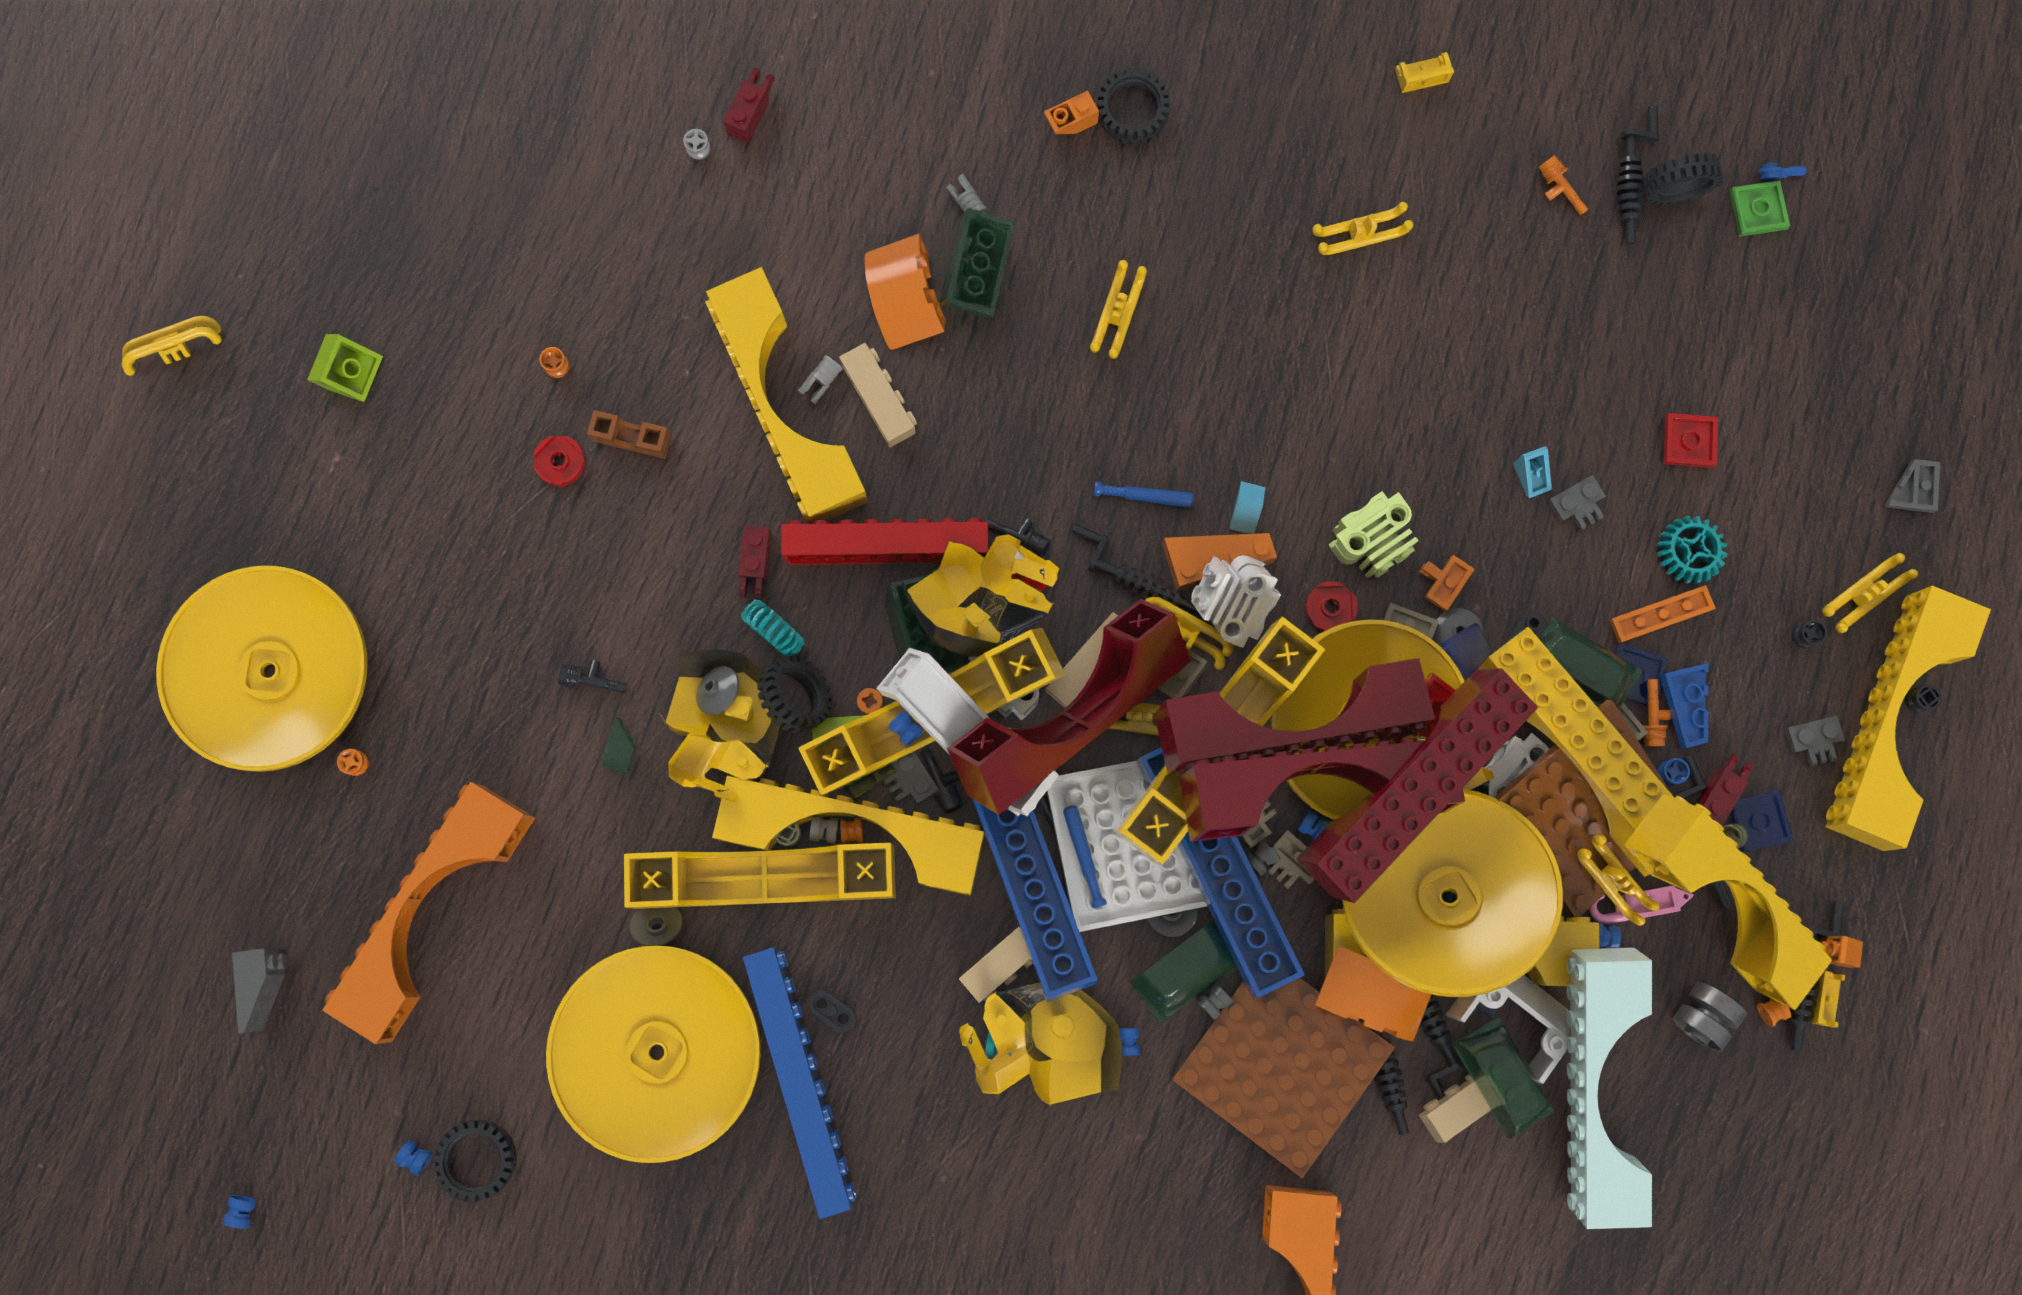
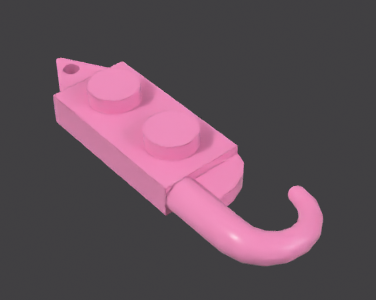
M1674 885L1645 890L1644 892L1650 898L1660 904L1659 910L1652 911L1642 905L1634 895H1621L1627 904L1644 918L1681 911L1680 908L1693 897V894L1677 889ZM1598 901L1589 908L1591 916L1602 924L1629 920L1620 912L1616 905L1615 912L1601 914L1598 911Z

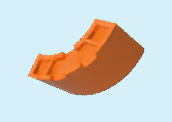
M920 234L867 252L865 254V274L868 291L876 319L888 348L893 350L945 332L946 318L938 302L935 289L930 290L927 278L931 277L929 253Z
M1338 947L1315 1005L1346 1019L1349 1017L1358 1021L1361 1018L1364 1020L1362 1025L1380 1032H1388L1397 1038L1414 1041L1431 994L1410 988L1384 973L1368 957L1344 947Z

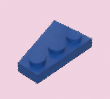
M1709 663L1660 675L1680 749L1708 743V711L1705 709V699L1708 695L1706 673L1709 672Z

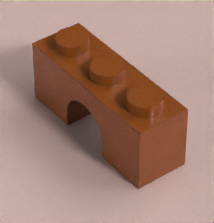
M593 410L587 435L593 442L666 459L672 437L667 427L642 422V425H636L623 421L617 415Z

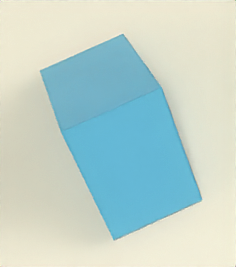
M1546 446L1521 455L1513 463L1528 498L1552 490L1549 455Z
M1240 482L1229 530L1243 534L1255 533L1263 507L1265 487Z

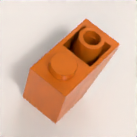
M1086 91L1044 111V115L1055 134H1077L1098 124L1099 110L1089 92Z
M1821 936V941L1819 942L1826 947L1825 952L1832 959L1831 965L1860 968L1862 941L1846 936Z

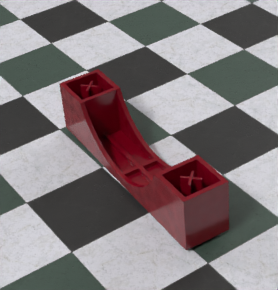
M1143 599L1138 600L1103 627V640L1095 668L1084 688L1064 710L1043 723L1026 728H1009L989 718H985L950 745L947 750L967 796L996 814H1001L1157 688L1161 687L1172 676L1180 672L1191 661L1175 614Z
M1419 658L1369 666L1353 680L1348 701L1339 716L1326 725L1310 730L1281 731L1256 724L1230 707L1218 691L1165 700L1154 713L1168 775L1177 774V777H1181L1187 769L1194 765V762L1208 759L1211 763L1221 762V759L1227 757L1247 760L1246 757L1255 754H1263V758L1273 757L1274 753L1288 751L1289 755H1294V753L1305 749H1315V752H1320L1319 749L1332 746H1340L1342 749L1344 745L1352 743L1353 745L1360 743L1367 745L1369 740L1378 739V742L1393 740V736L1402 735L1403 738L1409 735L1417 736L1418 731L1427 729V725L1435 720Z
M1502 668L1475 670L1440 707V718L1435 729L1411 761L1371 798L1349 813L1331 821L1296 858L1332 897L1355 903L1537 710L1538 706Z
M1409 738L1400 741L1401 744L1382 741L1372 747H1366L1365 743L1350 746V749L1341 750L1340 746L1325 748L1324 752H1315V749H1305L1295 755H1289L1288 751L1274 753L1273 757L1263 758V754H1255L1246 757L1247 760L1227 757L1221 759V762L1211 763L1208 759L1196 761L1179 778L1190 842L1243 836L1258 825L1264 805L1277 786L1296 777L1317 774L1332 775L1352 781L1371 793L1376 794L1411 761L1426 741L1417 742L1416 738ZM1463 788L1439 814L1446 813L1465 802Z

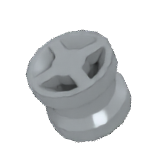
M691 129L684 135V146L691 158L699 160L707 157L711 148L704 131Z

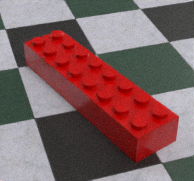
M947 518L942 519V522L931 523L930 519H917L916 523H906V520L893 519L890 520V523H880V520L869 519L865 520V523H855L853 520H840L839 524H829L827 520H815L814 524H803V521L792 520L788 521V524H781V555L787 565L941 563L949 541L968 546L983 558L988 552V522H983V519L970 518L967 519V522H957V519Z

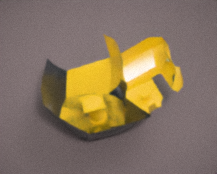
M1008 534L996 537L984 558L968 546L949 541L938 570L908 590L902 580L901 586L917 620L933 645L958 654L979 657L1021 635L1047 616L1054 604L1049 603L1043 593L1018 579H1011V575L1018 573L1052 587L1057 580L1059 568L1050 560H1044L1020 545V540Z
M1040 983L995 992L988 996L984 1005L983 1019L998 1051V1054L992 1060L987 1059L973 1027L967 1023L959 1029L962 1045L967 1046L976 1065V1082L983 1093L999 1094L1028 1074L1036 1094L1050 1106L1051 1104L1119 1089L1122 1043L1118 1023L1100 1004L1082 990L1047 1002Z

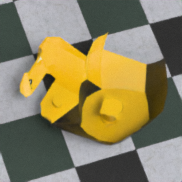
M701 650L679 653V679L665 723L675 734L687 737L668 762L669 777L683 787L698 786L713 791L714 795L718 798L733 801L738 796L734 789L708 780L704 774L710 768H716L746 780L759 777L765 768L769 767L781 724L777 726L773 723L775 717L769 718L766 714L769 712L768 708L763 709L761 706L764 700H759L758 694L761 691L757 690V685L760 683L758 680L762 675V671L743 653L727 650ZM720 666L729 667L736 672L739 678L737 697L733 704L723 713L707 715L700 710L697 704L698 687L705 675L714 668Z

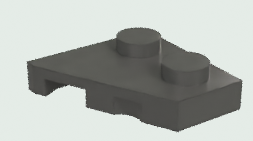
M1918 459L1911 461L1885 503V508L1929 513L1938 511L1940 462Z

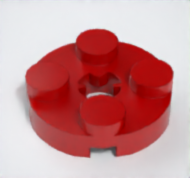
M568 436L547 437L538 444L534 451V469L543 481L557 487H565L576 481L586 465L582 448L575 440ZM561 455H564L565 463L562 466H554L555 456L561 457Z
M1334 581L1318 585L1311 591L1305 604L1306 615L1312 627L1322 632L1337 625L1352 622L1358 609L1355 595L1345 585ZM1327 601H1333V605L1338 606V611L1334 610L1335 614H1330L1328 610H1325V605H1328Z

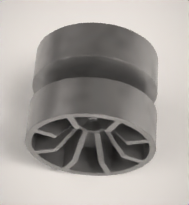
M1697 982L1687 996L1696 1008L1682 1004L1672 1020L1686 1035L1696 1042L1722 1052L1732 1037L1724 1026L1737 1029L1747 1015V1012L1721 991L1703 982Z

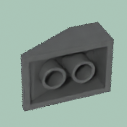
M263 948L232 953L238 1034L264 1030L284 979L285 969L287 968V957L283 953V949Z

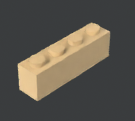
M863 343L841 355L839 359L843 369L889 448L916 434L914 425L917 422L911 411L906 412L902 404L905 402L898 390L893 391L889 383L892 382V379L887 370L880 369L877 363L880 359L875 349H869L866 343Z
M1114 612L1063 668L1066 675L1047 686L1045 692L1064 708L1078 696L1089 680L1100 654L1103 627L1118 617Z
M1019 927L959 978L979 1003L982 1000L986 1002L988 996L995 992L997 993L996 988L1003 982L1007 986L1017 978L1018 975L1015 971L1022 965L1026 969L1032 965Z
M1493 1056L1486 1061L1487 1067L1481 1071L1478 1069L1472 1071L1465 1077L1466 1082L1460 1086L1458 1084L1451 1086L1444 1092L1445 1097L1439 1101L1434 1099L1423 1107L1425 1111L1419 1114V1117L1436 1142L1446 1143L1528 1084L1511 1056Z

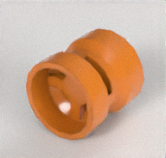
M549 347L542 351L539 361L549 376L561 378L568 373L570 364L560 349Z

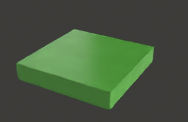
M1780 180L1732 187L1729 190L1739 237L1782 231L1790 227Z

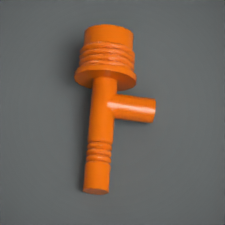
M1555 155L1538 167L1542 175L1547 179V184L1552 181L1557 183L1544 193L1549 201L1563 192L1579 215L1588 210L1563 176V173L1568 168H1565Z
M1647 679L1649 726H1643L1648 731V734L1643 737L1644 746H1665V730L1668 726L1659 725V720H1670L1672 718L1670 710H1659V699H1657L1658 679Z

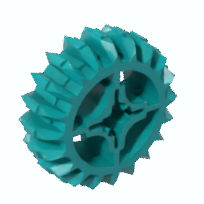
M1685 516L1683 520L1676 519L1673 521V525H1667L1665 527L1666 532L1660 534L1659 537L1663 541L1658 542L1657 547L1663 550L1657 553V557H1664V561L1660 563V566L1667 565L1669 569L1666 571V574L1669 575L1674 572V580L1678 581L1683 577L1684 584H1688L1692 580L1694 584H1699L1702 580H1710L1711 575H1717L1719 573L1718 568L1725 565L1722 559L1726 558L1728 553L1722 551V549L1727 547V543H1721L1720 541L1724 534H1716L1715 531L1718 529V526L1709 527L1710 520L1706 519L1701 523L1700 516H1696L1693 519L1690 516ZM1680 532L1695 533V536L1690 539L1678 537ZM1693 545V551H1695V554L1691 555V549H1689V546ZM1675 550L1679 553L1680 560L1677 557ZM1694 561L1706 563L1703 568L1699 569L1688 567Z
M754 600L751 604L749 603L741 614L742 620L782 656L790 657L791 655H797L805 644L800 634L760 600Z

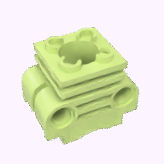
M1383 491L1371 498L1364 508L1349 513L1339 521V525L1332 530L1337 539L1328 546L1337 559L1346 565H1352L1366 556L1367 558L1359 568L1362 571L1372 564L1373 567L1365 576L1367 579L1373 575L1378 578L1394 565L1393 561L1399 564L1415 551L1413 546L1418 542L1416 537L1406 544L1404 543L1413 533L1410 528L1401 535H1398L1410 521L1412 516L1411 509L1399 492L1388 499Z

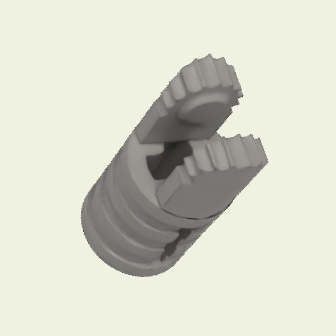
M961 174L958 180L966 190L960 195L957 188L952 184H949L946 188L958 206L964 211L969 222L973 223L981 219L988 212V208L980 200L964 174Z
M825 355L798 391L804 394L809 390L813 382L816 381L820 384V387L814 392L810 400L816 404L829 388L830 383L842 371V367Z

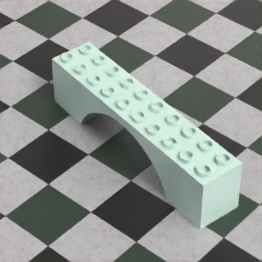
M1635 948L1570 950V958H1567V971L1570 974V984L1567 985V997L1570 1001V1011H1567V1023L1571 1028V1037L1567 1038V1049L1571 1053V1063L1567 1064V1075L1571 1079V1089L1567 1090V1100L1571 1106V1115L1567 1117L1568 1130L1571 1132V1141L1567 1143L1568 1155L1571 1158V1167L1567 1169L1568 1181L1571 1184V1193H1568L1567 1196L1568 1207L1586 1229L1652 1227V1174L1635 1156L1617 1148L1609 1140L1600 1119L1597 1097L1600 1073L1608 1053L1624 1032L1641 1019L1652 1014V960Z

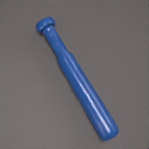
M1099 481L1095 482L1094 496H1100V494L1115 495L1130 500L1190 508L1194 504V495L1189 492L1132 486L1117 487L1102 485V482Z
M1075 805L1065 807L1063 815L1083 877H1086L1090 894L1092 895L1093 902H1091V907L1094 909L1107 905L1106 899L1101 896L1095 875L1097 872L1079 809Z

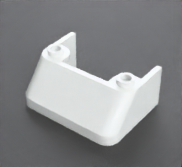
M1525 975L1493 992L1476 996L1458 997L1446 1013L1452 1019L1465 1023L1479 1002L1488 1008L1496 1009L1501 1007L1507 998H1510L1548 1028L1541 1038L1542 1048L1523 1073L1525 1077L1543 1084L1567 1050V1038L1570 1032V1027L1567 1023L1568 1009Z

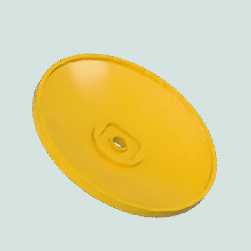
M253 566L238 569L221 575L202 586L185 601L172 618L165 631L158 653L156 668L158 695L162 709L174 731L183 742L204 758L214 763L243 771L262 772L288 768L324 750L343 732L351 721L361 701L366 683L367 651L360 625L349 606L335 591L318 579L303 572L279 566ZM273 664L276 669L275 674L270 678H266L264 669L266 666Z
M1360 620L1340 624L1312 638L1325 651L1294 692L1269 718V728L1281 731H1304L1332 722L1339 716L1346 705L1351 693L1353 680L1369 666L1419 658L1425 679L1430 673H1434L1455 690L1460 687L1464 679L1453 660L1437 643L1409 626L1385 620ZM1378 739L1369 740V744L1366 747L1375 746L1378 743ZM1353 743L1344 745V748L1341 750L1350 749ZM1305 775L1287 780L1292 790L1306 804L1333 820L1354 810L1364 803V798L1372 794L1364 787L1352 781L1332 775Z
M1463 789L1465 802L1446 813L1438 814L1355 903L1342 900L1348 926L1356 942L1369 959L1396 981L1421 992L1438 996L1469 997L1482 995L1503 988L1521 978L1537 964L1549 948L1557 931L1563 906V888L1559 867L1551 848L1538 829L1526 817L1502 801L1498 802V799L1492 796ZM1447 891L1453 892L1457 900L1454 903H1447L1442 899V894Z
M643 946L632 948L607 957L592 966L580 976L563 997L551 1023L547 1040L546 1067L553 1097L566 1121L584 1140L595 1148L614 1157L633 1162L658 1163L677 1160L700 1151L716 1141L735 1123L745 1109L753 1093L760 1068V1035L754 1012L742 989L728 973L714 962L697 953L676 947ZM656 1044L661 1045L664 1049V1056L660 1060H656L651 1056V1048Z

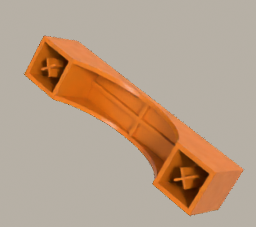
M473 782L463 786L458 794V802L454 808L450 807L443 817L445 822L439 830H435L428 841L430 845L425 853L421 852L414 861V870L401 881L399 885L401 890L395 898L392 897L384 908L386 913L381 920H377L369 931L371 936L366 943H362L356 950L354 955L356 959L351 967L347 966L341 973L339 978L341 982L336 990L332 989L325 998L324 1002L326 1005L322 1011L374 1044L392 1042L421 997L413 984L407 962L408 932L421 901L439 881L462 867L485 861L508 862L535 820V817L485 786Z
M1266 1185L1262 1240L1290 1262L1302 1282L1306 1295H1336V1286L1332 1284V1275L1337 1273L1338 1268L1337 1257H1334V1245L1338 1246L1339 1229H1336V1218L1341 1216V1201H1337L1338 1197L1327 1190Z

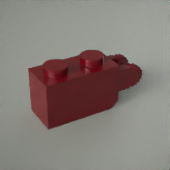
M756 67L752 70L749 78L743 80L723 120L727 134L749 143L768 105V93L775 77L772 74H768L762 85H757L761 70Z
M746 525L743 527L738 576L740 577L739 598H746L748 581H756L754 596L755 599H762L763 585L768 579L773 535L768 527Z
M1735 753L1728 758L1721 770H1717L1712 775L1707 784L1708 787L1703 790L1696 804L1707 808L1711 812L1710 817L1712 820L1718 822L1721 826L1725 823L1749 783L1746 779L1753 769V765L1747 762L1742 766L1738 775L1733 773L1732 771L1739 760V756Z

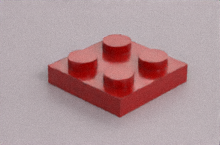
M1675 413L1666 414L1663 464L1705 468L1716 467L1718 417Z

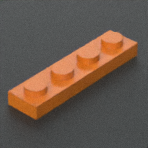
M1705 585L1620 615L1609 621L1618 643H1622L1716 608Z

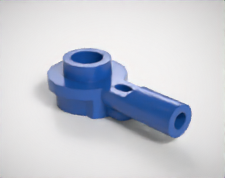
M1765 163L1763 168L1758 169V174H1760V180H1777L1788 178V176H1805L1807 169L1805 166L1783 168L1778 167V163Z

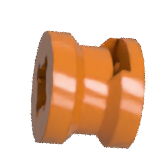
M867 688L859 693L857 704L863 714L867 715L883 708L884 701L877 690Z
M345 749L337 758V766L345 774L359 776L368 769L369 760L366 754L361 751Z
M856 817L852 821L840 819L842 844L845 845L849 841L864 843L862 818Z
M1771 998L1770 1001L1764 1004L1761 1002L1757 1004L1758 1013L1769 1027H1774L1781 1019L1787 1020L1791 1017L1788 1006Z

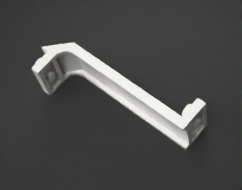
M912 648L906 651L876 688L883 696L897 700L947 753V748L985 718H989L930 654ZM1053 771L1027 794L1009 806L1008 809L1017 816L1020 814L1028 816L1035 809L1045 792L1052 787L1058 774Z

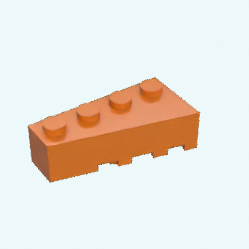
M1269 533L1164 538L1162 543L1176 590H1184L1199 585L1203 578V570L1206 564L1211 562L1213 556L1217 557L1220 561H1227L1229 565L1235 558L1243 555L1259 560L1265 565L1272 564L1277 558Z

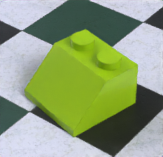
M326 334L307 380L332 392L365 402L383 356L339 334Z

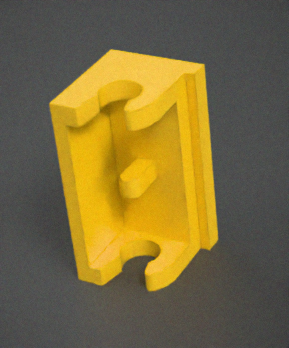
M1447 52L1441 53V56L1407 65L1405 62H1401L1395 68L1402 93L1448 83L1454 73Z
M1824 971L1818 979L1819 986L1811 988V990L1819 991L1818 997L1810 996V1000L1817 1002L1816 1007H1808V1011L1814 1012V1016L1807 1017L1806 1021L1812 1022V1024L1838 1028L1839 1022H1835L1840 984L1841 981H1845V975Z

